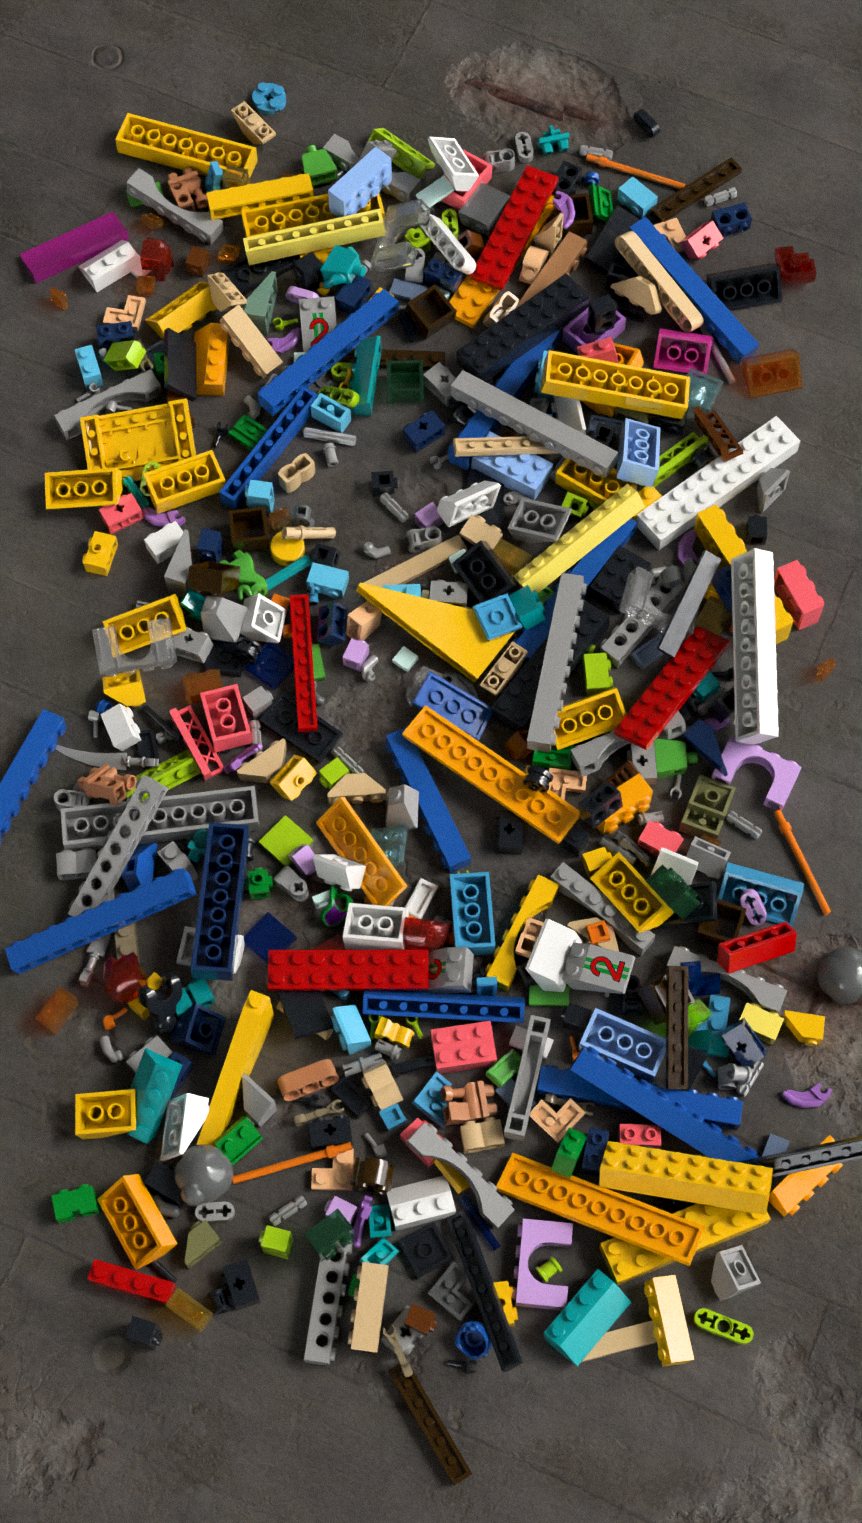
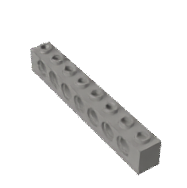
M145 775L138 779L135 785L136 790L133 795L128 797L124 812L118 815L114 830L112 829L107 835L108 841L99 850L96 863L91 865L86 881H83L79 886L78 896L71 901L69 915L76 917L81 915L84 910L94 909L100 903L108 900L168 791V787ZM147 793L149 798L147 802L143 803L142 796ZM138 810L139 817L134 820L132 814ZM128 827L130 833L127 837H124L123 830ZM116 845H119L120 852L117 855H115L113 851L114 847ZM107 862L111 865L108 872L104 870V865ZM99 879L101 886L99 889H96L95 882ZM87 897H90L92 902L91 905L87 907L85 904V900Z

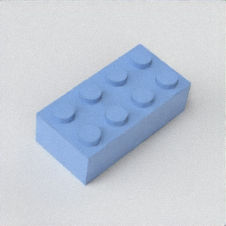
M377 147L373 148L328 190L330 212L339 218L356 214L361 208H364L369 200L376 197L382 188L391 183V158Z
M625 419L619 434L616 478L652 488L659 471L660 427Z
M490 431L489 434H488L486 437H500V436H498V435H496V434H494L493 432ZM536 454L472 456L471 469H476L503 483L504 487L512 491H518L530 497L531 500H535L550 479L553 463Z
M595 1008L578 1050L581 1051L583 1046L586 1048L591 1046L600 1052L599 1056L606 1059L608 1057L617 1063L616 1067L626 1068L635 1075L653 1082L666 1053V1038Z

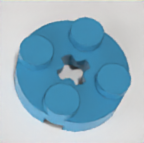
M262 82L254 90L252 102L259 113L273 115L275 111L279 109L281 111L285 107L286 94L282 86ZM267 97H272V98H273V99H270L269 101L266 100Z

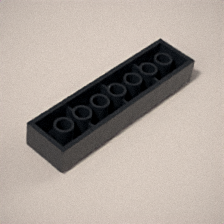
M565 273L458 349L457 364L465 372L484 382L488 381L584 312L589 307V295Z
M584 601L582 611L578 612L580 624L579 628L575 627L574 633H577L576 644H572L571 647L574 653L572 661L568 662V666H570L569 678L583 661L584 654L589 653L591 647L598 642L609 628V615ZM548 636L491 707L492 718L515 733L521 730H529Z

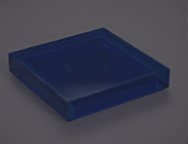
M266 642L262 647V652L258 656L257 662L254 665H246L245 670L275 690L294 669V658L274 643Z
M269 912L244 936L245 945L267 965L269 950H287L297 940V936Z

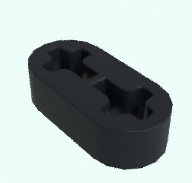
M644 109L634 113L635 122L650 138L660 133L659 125Z

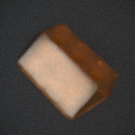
M794 349L741 359L743 377L750 398L803 388L800 356Z

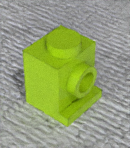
M419 227L417 229L411 228L406 232L405 244L410 251L415 248L422 249L424 253L431 250V239Z
M567 492L562 503V507L571 509L573 504L578 505V509H572L570 514L578 519L581 518V515L585 516L589 508L586 505L588 500L570 492Z

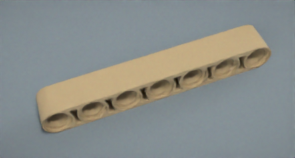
M628 231L615 239V246L639 276L656 285L660 303L679 327L686 333L701 327L704 320L700 312L637 234L633 231Z

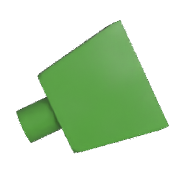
M314 145L308 146L306 148L307 153L302 155L304 174L309 173L312 186L337 180V168L325 149L317 150Z
M658 738L654 741L657 779L685 774L687 764L697 763L698 761L697 752H686L685 742Z

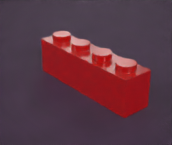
M782 922L719 943L717 963L729 974L794 952L797 932L787 922Z
M94 1259L87 1278L91 1284L168 1307L171 1305L176 1290L174 1282Z

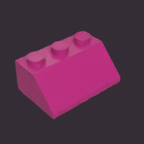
M660 328L653 368L706 376L713 336Z

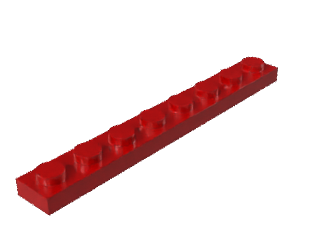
M308 594L290 595L298 732L318 731Z

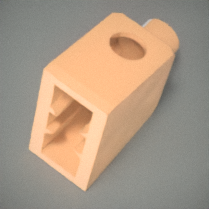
M366 601L348 614L346 635L352 639L364 641L380 625L383 612L369 601Z

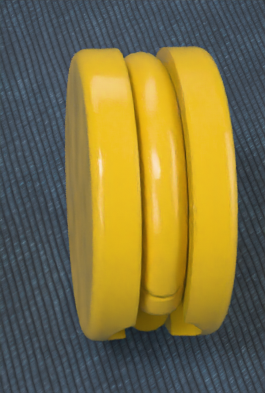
M282 531L277 533L271 540L272 558L281 566L287 567L305 555L304 540H297L295 538L284 539Z

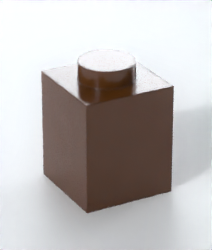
M466 230L457 238L473 259L481 254L485 248L481 235Z
M192 246L185 262L187 273L192 276L204 277L210 263L209 250Z
M529 730L517 731L504 744L508 755L513 760L525 759L533 751L532 749H527Z
M413 1303L404 1321V1326L427 1337L429 1332H434L438 1321L435 1320V1313Z

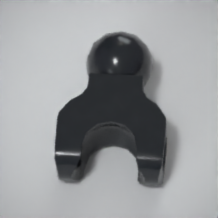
M173 972L162 977V986L157 992L147 985L138 989L139 1003L149 1010V1014L152 1015L151 1024L154 1030L161 1034L170 1033L175 1028L177 1022L175 1016L176 1006L183 994L180 979Z

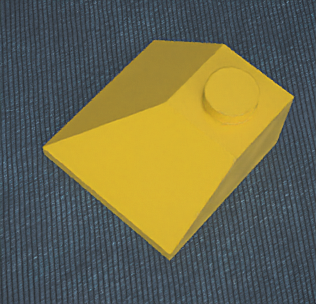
M139 669L102 677L104 693L126 706L137 707L146 702Z

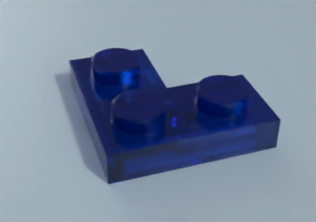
M700 961L680 963V966H688V989L692 996L720 994L721 978L719 974L701 975Z

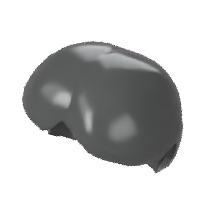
M839 947L833 950L828 957L820 962L817 969V981L821 990L839 1004L848 1005L862 1001V952L852 947Z
M201 1144L192 1146L184 1152L183 1157L175 1168V1181L181 1189L182 1200L189 1206H197L200 1203L212 1202L224 1195L232 1184L234 1172L230 1160L217 1147Z

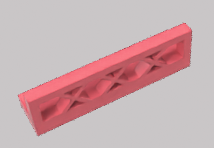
M191 705L179 711L176 708L170 710V717L179 734L183 737L182 740L188 751L194 757L204 780L206 781L224 772V766ZM189 712L192 716L190 724L183 722L181 715ZM191 727L200 731L199 740L192 738L190 734ZM200 744L208 746L209 752L207 756L200 753ZM208 761L217 762L219 768L211 772L207 766Z

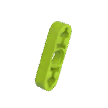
M326 385L322 386L317 393L318 395L322 393L347 408H354L360 399L359 394L351 389ZM341 393L339 399L336 400V397L338 396V394Z
M706 1308L699 1309L694 1315V1324L702 1330L740 1345H746L753 1339V1330L747 1324ZM705 1313L707 1319L712 1321L713 1317H716L717 1320L714 1322L713 1328H710L712 1323L706 1321L704 1324H701V1319L698 1316H702ZM726 1321L729 1324V1331L725 1333L719 1331L717 1327L718 1322ZM733 1324L737 1326L736 1331L747 1330L746 1334L749 1335V1338L745 1337L742 1340L740 1339L741 1335L738 1333L730 1336V1333L733 1331Z

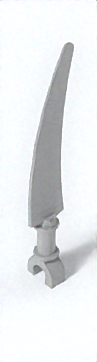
M60 745L56 747V750L64 755L96 767L107 764L109 769L115 767L116 770H126L127 766L130 767L131 765L142 766L143 768L145 766H159V759L145 758L144 756L142 758H131V756L127 757V752L93 753L70 749Z
M114 889L107 901L115 899ZM111 933L90 943L86 951L90 953L89 960L79 978L81 986L89 987L91 976L94 974V966L96 961L99 960L98 956L104 957Z

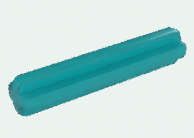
M305 555L267 578L265 581L268 591L312 564L311 558Z

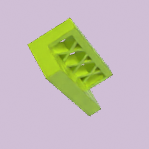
M377 128L372 130L368 141L386 140L392 143V147L397 150L392 162L407 173L422 180L426 170L434 168V162L386 129Z
M692 432L659 456V471L653 487L655 488L689 463L691 456L695 457V452L699 449L704 448L705 450L709 439L705 435L699 438ZM693 439L695 442L687 447V442ZM676 450L682 451V452H680L679 454H677L675 457H673V453H674ZM663 460L668 461L667 463H665L664 465H662V466L660 467V462H661V461H663Z
M185 750L160 763L159 766H154L135 777L137 782L143 775L148 776L165 785L170 790L201 772L194 757L188 750ZM136 788L133 790L125 789L127 799L130 795H133ZM147 793L142 796V799L149 798Z

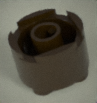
M360 1157L354 1158L350 1185L353 1186L352 1190L355 1192L367 1190L372 1191L373 1195L384 1196L385 1193L391 1191L395 1165L392 1163L388 1166V1161L366 1157L365 1161H360Z

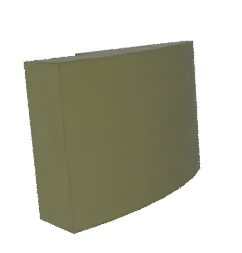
M699 775L679 831L715 844L736 787Z

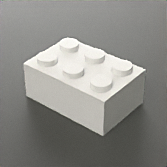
M349 903L343 932L345 949L405 950L409 926L408 908Z

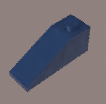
M699 719L683 734L684 738L691 748L726 777L728 773L714 735L715 729L708 722L705 724Z

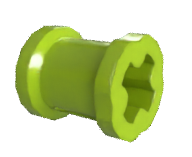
M550 1256L549 1260L542 1266L535 1268V1271L544 1283H547L548 1279L557 1272L561 1273L563 1271L553 1256Z

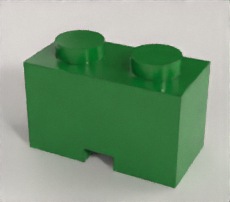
M568 1128L551 1170L571 1178L588 1135Z
M83 1184L77 1186L76 1190L69 1191L64 1189L57 1191L56 1195L51 1196L55 1217L59 1224L75 1220V1216L83 1214V1217L100 1214L93 1186Z

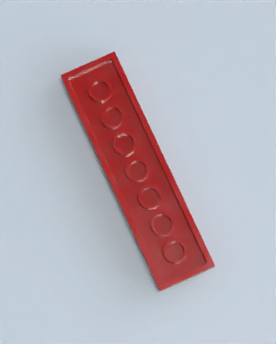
M528 165L526 166L476 263L474 272L470 275L471 280L503 291L559 181L558 176Z
M697 626L679 648L676 656L671 658L614 729V735L647 750L730 646V640Z
M269 950L268 991H429V950Z

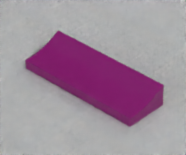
M112 211L21 253L20 258L34 282L39 283L95 257L121 240L129 241L128 231Z

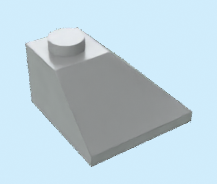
M770 468L766 473L762 472L758 477L757 496L759 512L763 513L786 489L790 474L789 470Z
M207 596L201 611L203 631L210 636L211 640L237 643L248 608L223 597Z
M405 784L389 788L386 797L384 834L389 835L418 827L419 791Z
M244 1074L242 1076L244 1111L252 1125L256 1124L261 1128L277 1111L276 1104L248 1075Z
M742 1245L716 1253L711 1283L720 1301L736 1296L761 1284Z

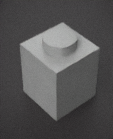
M260 686L242 699L245 708L256 719L269 709L273 704L272 700L274 698L269 690L265 691Z

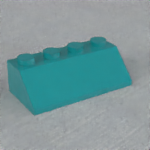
M381 336L360 340L359 346L355 348L357 361L352 366L354 380H350L349 389L358 393L360 399L354 408H349L351 414L370 417L372 415L382 351Z
M147 1048L143 1052L130 1088L136 1089V1131L127 1132L129 1136L146 1144L157 1135L182 1068V1064Z
M597 1269L544 1332L545 1341L578 1367L631 1304V1301L615 1282Z

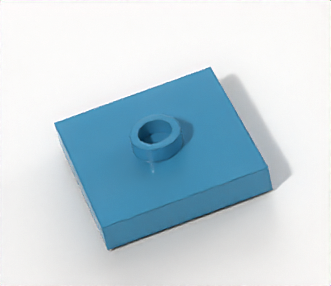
M507 593L473 606L474 613L487 641L517 631L523 627Z

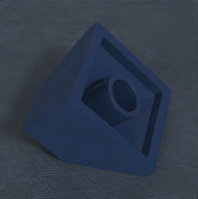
M193 1003L176 1022L170 1042L185 1049L216 1055L226 1017L198 1003Z

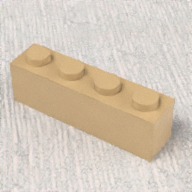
M240 305L222 316L219 321L221 328L224 332L229 333L233 344L242 350L243 357L252 363L257 375L265 378L280 367L283 361Z
M362 1262V1266H358L357 1279H360L359 1288L355 1287L354 1301H357V1307L352 1309L351 1322L354 1323V1329L349 1331L348 1344H351V1349L378 1352L388 1265Z

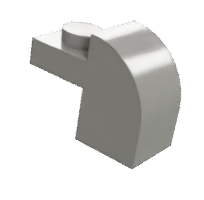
M174 841L157 852L169 868L170 873L175 869L183 868L190 873L192 881L198 878L195 868Z

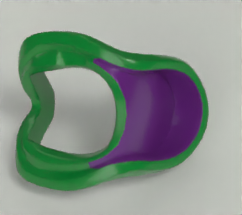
M332 885L330 889L329 904L320 912V920L329 927L339 925L347 916L349 903H353L350 896L337 893L338 889L335 885ZM335 898L346 899L344 910L336 906Z

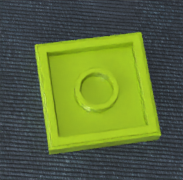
M285 815L259 841V845L283 866H290L292 861L287 855L302 843L310 846L314 840Z

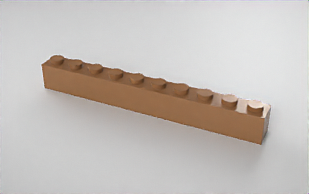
M568 232L515 309L565 273L570 276L572 270L575 271L577 269L579 260L584 258L588 252L587 240ZM504 368L502 371H500L498 374H496V375L493 376V377L497 378V376H498L500 373H503L506 368Z

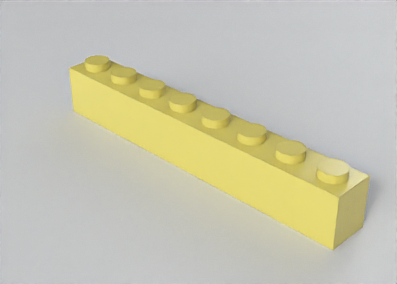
M381 209L247 237L243 238L248 263L253 265L331 248L335 244L340 246L386 236Z
M626 484L597 509L592 511L586 518L513 576L519 588L521 589L528 585L531 591L536 590L538 594L552 583L561 573L568 570L645 507L638 492Z

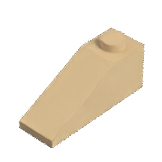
M563 213L558 214L548 222L534 237L535 246L548 250V256L550 257L562 242Z

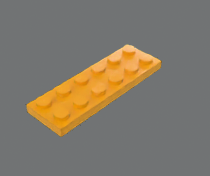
M340 797L319 818L316 824L340 857L366 866L361 888L373 905L389 906L408 886L346 798Z

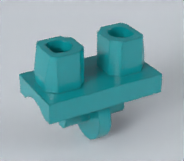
M549 125L548 131L543 132V137L539 138L537 146L541 148L544 156L553 153V145L558 146L559 152L568 151L569 132L560 134V129L554 130L553 126Z
M207 830L197 831L194 838L189 842L188 848L191 850L187 857L188 859L198 863L202 854L205 855L208 837Z

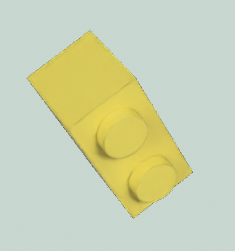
M746 1003L739 1019L745 1018L757 1037L771 1045L774 1044L784 1018L780 1017V1014L774 1011H765L760 1005L755 1003Z

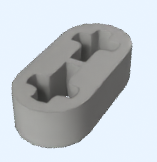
M526 132L517 133L515 136V147L518 159L522 163H530L533 160V146L530 135Z
M225 1201L201 1203L196 1207L195 1215L198 1221L201 1222L204 1220L208 1223L228 1222L235 1216V1209L231 1203ZM224 1207H227L228 1210H231V1213L224 1217L222 1213H217V1211H223ZM203 1208H207V1211H214V1214H207L206 1218H203L199 1212H203Z

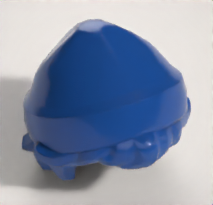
M479 1321L464 1323L458 1330L454 1342L461 1352L473 1360L481 1357L486 1358L493 1346L485 1324Z

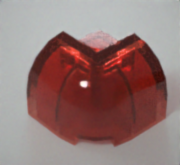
M146 238L143 241L140 257L142 270L156 271L158 281H165L171 267H174L173 254L169 245L164 240L157 238Z
M793 246L775 248L774 258L776 264L780 266L782 280L789 284L811 283L815 281L817 274L814 259H809L808 252L795 254Z
M405 917L403 946L409 950H429V952L443 949L449 943L453 923Z
M134 952L122 956L117 961L111 956L103 965V985L107 994L114 1002L122 1001L125 1004L138 998V989L147 985V979L138 970V957Z

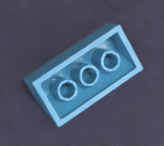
M728 862L718 899L742 907L740 900L743 891L754 889L759 894L765 907L767 921L778 924L787 922L793 927L803 894L804 883ZM747 896L746 900H750L753 905V898ZM754 910V917L761 919V915H758L756 910Z
M489 872L450 874L455 947H467L474 955L494 954L495 935Z

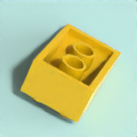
M136 1089L75 1094L76 1136L84 1140L136 1131Z

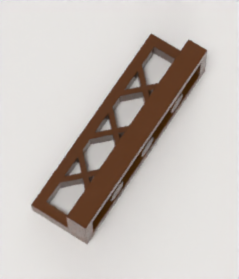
M700 406L693 408L697 425L709 439L710 444L723 462L744 454L743 449L715 410L704 413ZM714 417V421L710 422L709 419ZM715 428H721V431L717 432ZM722 438H727L728 441L724 442ZM728 448L736 449L730 453L728 452Z

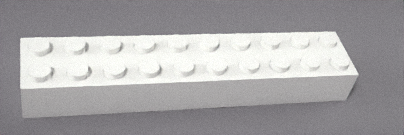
M775 416L738 443L743 449L744 454L726 462L717 457L638 513L636 518L637 527L658 550H661L695 525L698 512L715 504L721 507L756 482L762 472L766 473L770 468L777 467L798 451L800 440ZM730 448L728 452L730 453L736 449Z
M756 548L731 559L736 742L751 745L776 738L779 731L773 552Z

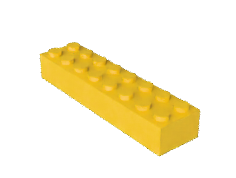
M127 113L115 139L118 153L181 170L191 167L193 171L197 170L199 175L206 177L210 162L217 161L219 167L223 170L221 181L239 186L248 184L258 161L256 147Z
M328 194L241 210L246 238L338 218L330 212ZM380 194L369 200L368 204L357 213L381 209L385 225V212Z
M549 350L543 365L541 393L682 419L688 409L690 377Z
M717 504L697 513L694 525L696 536L705 550L721 559L717 567L718 570L731 565L732 558L747 552L743 540L737 537L734 526L728 523L725 512L719 509ZM774 594L776 644L788 639L793 618L783 608L782 600Z
M608 1141L600 1166L599 1187L766 1215L772 1185L773 1168Z
M698 1203L673 1213L705 1226V1231L695 1254L764 1226L770 1221L767 1210L766 1215ZM616 1237L602 1242L599 1247L611 1277L617 1286L677 1262Z

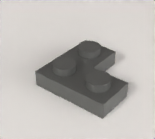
M453 1261L429 1291L428 1296L461 1322L474 1304L458 1291L468 1277L465 1269Z

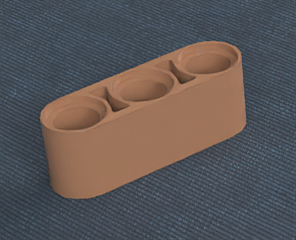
M324 1059L281 1076L277 1080V1084L285 1101H292L335 1084L339 1077L333 1062L330 1059Z

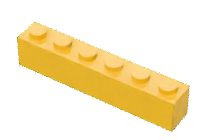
M309 173L206 193L212 220L241 215V210L314 197Z

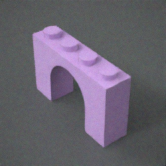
M730 736L722 753L728 775L725 777L715 768L711 779L730 785L736 771L741 766L748 763L760 764L770 772L772 777V786L763 805L774 810L780 809L782 812L802 767L792 760L787 761L781 758L776 753H769L758 745L736 742V737Z
M523 1218L522 1224H518L517 1237H521V1245H516L515 1258H519V1266L514 1267V1279H518L517 1287H513L514 1292L512 1293V1300H516L515 1306L563 1311L567 1306L568 1286L549 1285L537 1281L529 1271L528 1259L536 1249L543 1246L570 1248L573 1223Z

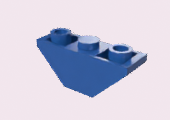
M157 843L141 845L132 854L122 873L129 892L134 891L139 885H147L152 882Z

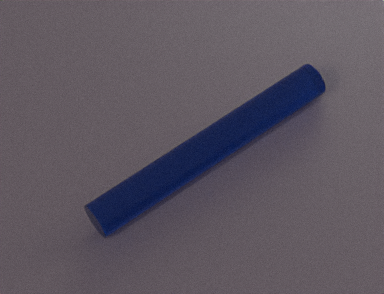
M462 1196L459 1201L493 1250H498L501 1245L467 1196Z

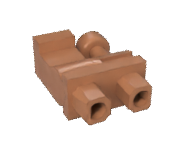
M191 167L185 168L182 171L183 175L179 177L176 173L168 174L169 191L177 207L195 212L194 202L190 196L193 194L196 196L195 203L198 208L208 206L207 195L202 193L201 180L197 170L193 171Z
M104 764L100 768L94 767L91 769L88 777L78 779V785L80 790L85 791L86 797L109 799L111 805L117 806L127 798L125 789L133 790L135 788L136 777L130 774H126L124 777L118 775L115 767L109 769V765Z
M477 1081L469 1082L464 1087L452 1089L451 1086L441 1087V1099L443 1102H448L442 1108L445 1126L463 1124L467 1121L483 1122V1119L495 1116L498 1113L497 1105L495 1103L487 1104L486 1099L494 1096L493 1085ZM453 1098H462L463 1102L457 1103L451 1101Z

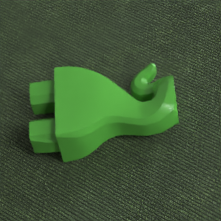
M238 550L233 553L232 558L234 561L228 563L227 560L219 562L240 566L239 587L237 590L239 600L243 599V592L248 597L258 593L265 597L268 592L267 583L262 576L255 572L253 560L247 552L244 554Z

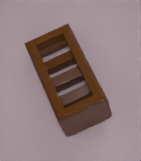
M629 760L601 785L608 781L617 788L618 785L615 781L619 785L625 783L621 775L626 781L631 779L626 770L630 772L632 777L637 774L641 775V773Z

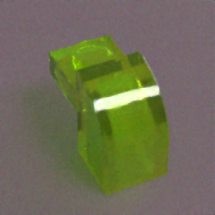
M700 999L688 1006V1038L696 1029L704 1025L712 1015L711 1011Z

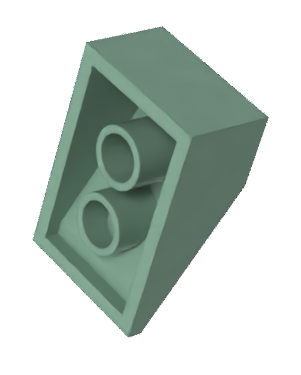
M274 271L247 298V304L242 307L263 336L268 335L278 293L276 272Z

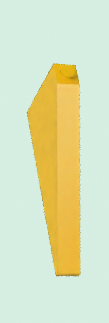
M361 582L356 589L358 594L459 673L463 674L473 684L515 633L514 631L487 641L474 610Z
M252 990L248 995L209 1106V1113L204 1121L196 1145L207 1144L215 1146L213 1142L228 1128L243 1093L242 1076L244 1074L250 1076L275 1018L270 997Z

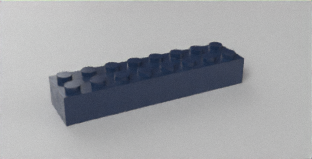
M209 822L191 962L192 978L233 981L250 839L249 825Z

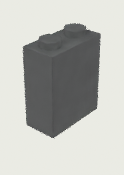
M481 182L460 209V223L475 229L480 234L490 236L510 199V195Z

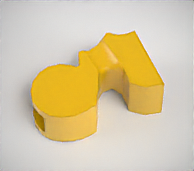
M381 1016L374 1033V1038L383 1039L386 1037L393 1045L398 1044L399 1047L408 1049L415 1033L409 1028L400 1026L398 1023L394 1024L389 1019Z

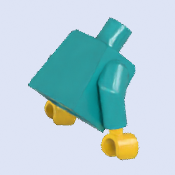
M335 244L320 269L324 282H320V288L317 291L322 296H325L333 285L350 284L356 275L364 277L366 267L361 266L359 255L353 247L343 248Z

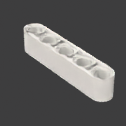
M422 214L419 219L420 227L456 270L468 275L472 274L476 268L475 260L443 221L432 214Z

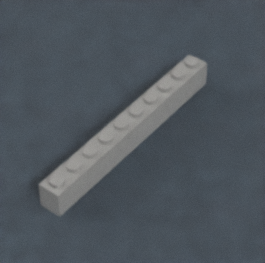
M464 370L461 371L451 385V396L455 400L468 404L472 409L483 412L487 417L498 420L502 425L513 428L519 434L529 436L534 442H543L549 450H554L564 458L577 462L578 465L592 470L596 475L606 478L617 463V451Z
M561 573L527 738V749L550 752L551 746L556 744L557 735L554 734L555 728H559L560 717L557 716L558 711L562 712L564 700H561L562 694H566L567 683L564 682L565 677L569 678L570 674L568 662L573 659L574 650L571 647L572 644H576L577 633L574 632L575 627L579 628L580 616H578V612L582 611L584 600H581L582 594H586L587 584L584 583V576Z

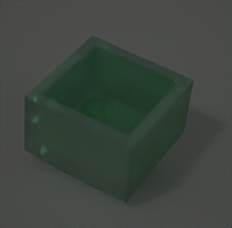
M423 360L387 361L388 403L424 402Z
M662 864L646 880L660 898L682 919H685L700 904L696 898L698 894L672 867L667 869Z
M336 1209L304 1234L307 1244L321 1262L325 1259L326 1261L332 1259L337 1254L335 1251L341 1246L345 1248L353 1242L352 1238L355 1236L353 1227L339 1209Z

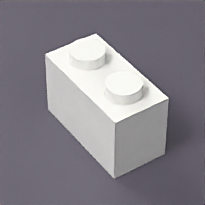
M176 521L166 524L161 530L149 534L144 539L147 550L157 564L173 556L183 531Z
M119 703L100 714L115 748L124 751L141 741L139 736L140 729L132 719L133 713L129 707Z

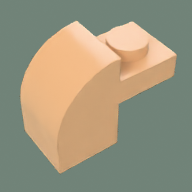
M536 246L528 248L522 263L523 267L519 281L528 284L533 283L541 268L545 266L549 253L548 250Z
M528 917L515 954L530 958L544 922Z

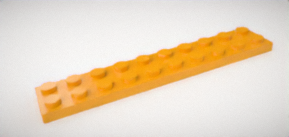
M551 195L515 268L534 242L536 233L542 230L553 214V198L555 195ZM469 274L449 302L457 311L455 320L474 329L500 290L471 280V274Z
M426 705L402 733V736L558 844L580 817L578 809L552 791L548 790L547 793H541V790L535 792L529 789L527 783L526 785L523 784L524 776L527 774Z
M512 1153L496 1185L498 1192L690 1266L705 1231V1226L604 1187H599V1185L573 1175L569 1178L552 1171V1167Z

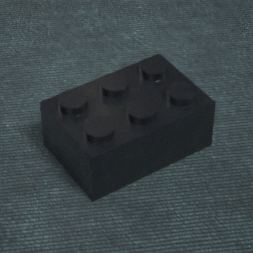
M480 540L452 563L480 603L506 593L509 594L519 586L487 541Z
M619 545L590 586L589 597L621 615L644 582V578L650 572L651 563Z

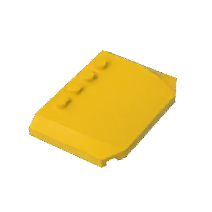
M187 399L169 401L167 404L101 416L97 414L80 417L88 470L117 468L122 471V480L130 476L134 482H139L142 479L144 466L150 461H156L160 464V467H164L196 455ZM121 451H129L127 454L122 455L125 459L131 457L129 462L119 461L106 465V461L120 456ZM152 465L148 470H155L154 466Z

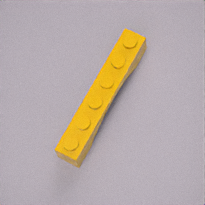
M540 875L537 876L536 880H531L528 886L529 894L527 897L523 896L519 907H521L519 913L515 912L510 923L513 924L511 929H506L502 937L504 941L502 946H498L494 952L493 957L495 960L493 964L489 963L485 970L486 977H497L498 988L508 992L516 976L517 968L514 960V948L519 933L526 925L528 917L532 918L541 911L551 907L559 891L560 884Z

